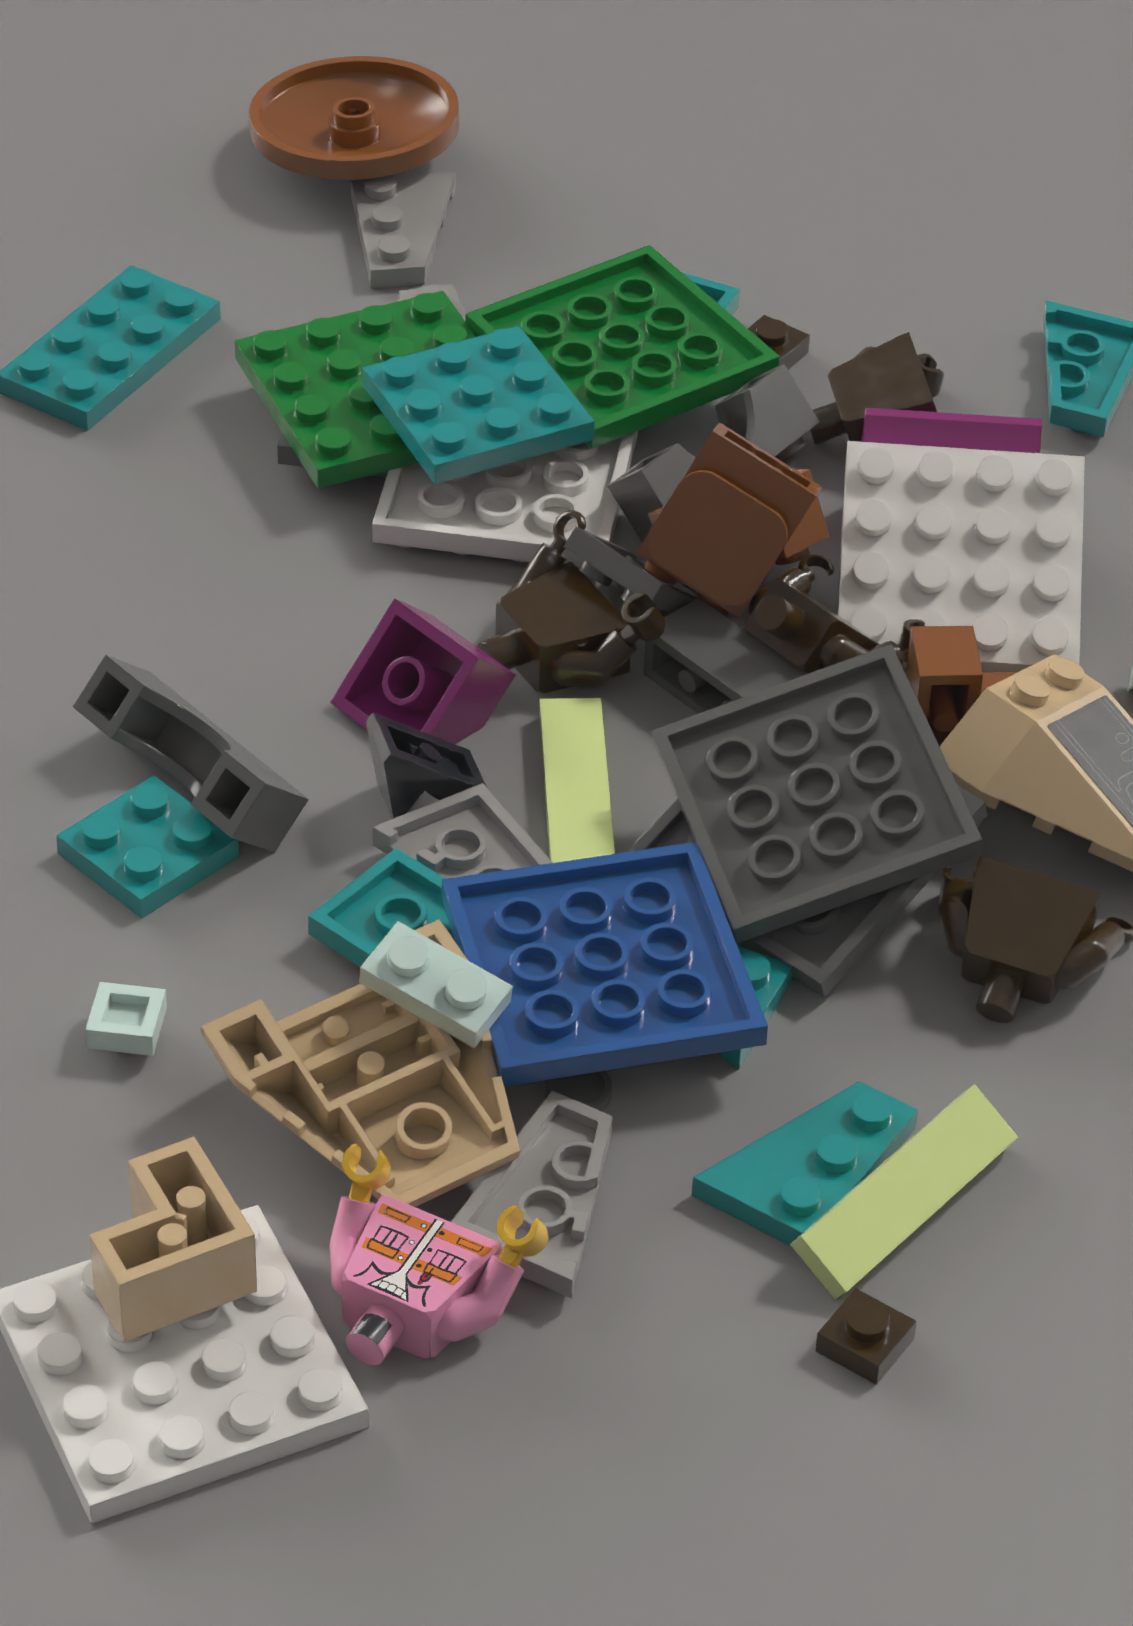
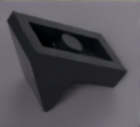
M372 713L367 719L366 725L376 780L392 819L406 814L424 791L435 799L442 800L482 783L486 786L469 749L376 713Z

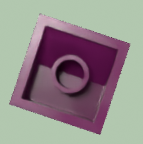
M394 598L330 703L366 730L367 719L372 713H376L457 744L485 726L516 674L433 615Z

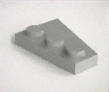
M456 171L389 175L371 179L351 180V199L370 288L425 285L437 248V236L440 227L444 226L447 217V205L449 199L452 200L456 189Z
M483 783L373 827L374 847L386 854L397 848L446 879L553 863Z
M551 1091L517 1135L520 1147L519 1158L490 1171L451 1222L502 1243L503 1250L505 1243L498 1236L497 1221L506 1208L518 1206L524 1212V1220L516 1231L515 1239L525 1237L529 1233L534 1220L538 1218L547 1228L548 1242L540 1253L530 1257H523L519 1264L524 1269L522 1277L572 1299L610 1144L613 1116Z

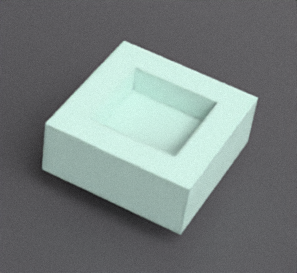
M100 982L85 1029L87 1049L153 1056L167 1010L166 989Z

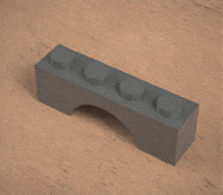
M785 364L753 378L715 405L718 421L780 461L801 449L805 445L801 436L819 423L818 418ZM678 443L644 458L607 486L642 543L652 527L648 514L666 505L696 456L692 455Z
M105 654L73 705L75 710L109 738L134 750L179 780L195 796L191 805L233 839L275 853L309 800L147 670Z

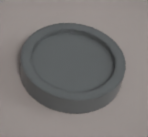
M606 1071L544 1080V1099L548 1097L551 1091H555L599 1111H603L611 1100V1078Z

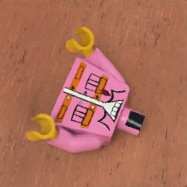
M352 1144L348 1147L343 1155L342 1166L344 1173L352 1181L349 1197L341 1196L330 1239L329 1251L331 1284L333 1289L342 1296V1320L348 1327L353 1328L346 1338V1345L351 1354L369 1365L381 1364L394 1346L423 1359L434 1358L450 1342L461 1341L493 1327L500 1320L524 1273V1269L519 1266L523 1257H530L540 1253L547 1245L548 1232L544 1223L536 1218L531 1225L529 1233L521 1239H515L516 1231L523 1223L524 1212L518 1206L506 1208L497 1221L498 1236L505 1243L502 1250V1243L387 1195L382 1194L375 1204L370 1202L371 1193L373 1190L381 1188L389 1179L391 1170L389 1161L380 1150L374 1171L365 1176L357 1175L356 1168L360 1161L361 1148L358 1144Z

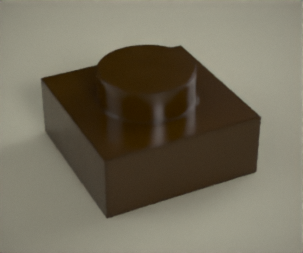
M763 315L748 328L780 356L779 366L785 364L788 370L809 353L810 335L787 325L781 320Z
M855 1288L818 1331L815 1351L877 1385L914 1340L917 1321Z

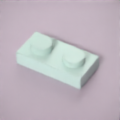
M397 921L360 967L359 983L473 1048L476 1047L511 1002L512 985Z

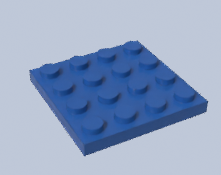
M697 842L442 879V901L456 944L468 961L513 986L511 1002L489 1029L492 1038L491 1049L498 1076L502 1077L504 1087L767 1044L768 1025Z

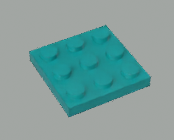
M520 326L498 329L482 336L459 342L445 343L437 348L407 356L393 357L384 362L362 367L363 387L434 484L594 440L595 421Z

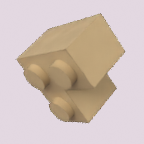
M195 1136L128 1160L132 1219L89 1234L94 1293L122 1342L124 1343L257 1292L255 1233Z

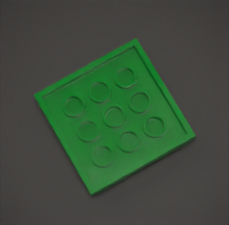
M651 245L465 314V323L476 337L492 333L498 329H508L515 326L521 327L595 421L594 440L585 442L591 449L729 395L753 378L778 367L780 362V356Z
M439 291L435 293H422L414 298L385 305H372L359 311L330 318H317L309 323L288 328L263 331L254 336L234 340L235 359L316 487L322 488L419 463L363 387L362 367L384 362L393 357L407 356L437 348L445 343L459 342L476 336L465 323V320L445 292Z

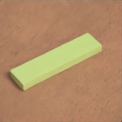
M601 698L539 699L549 859L556 863L615 854Z
M974 1084L960 1094L790 1245L836 1300L850 1290L1011 1145L1018 1136Z

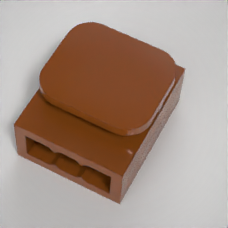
M719 422L674 490L636 554L647 560L644 567L658 579L671 585H675L677 580L698 592L695 597L696 599L698 597L722 614L727 615L730 612L737 618H740L822 487Z

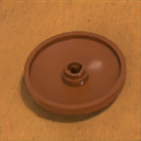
M375 56L330 58L292 68L264 84L252 98L249 107L251 139L256 149L266 159L279 167L298 174L336 180L378 178L398 174L421 166L440 155L451 145L457 136L460 122L458 96L450 83L442 76L415 63Z

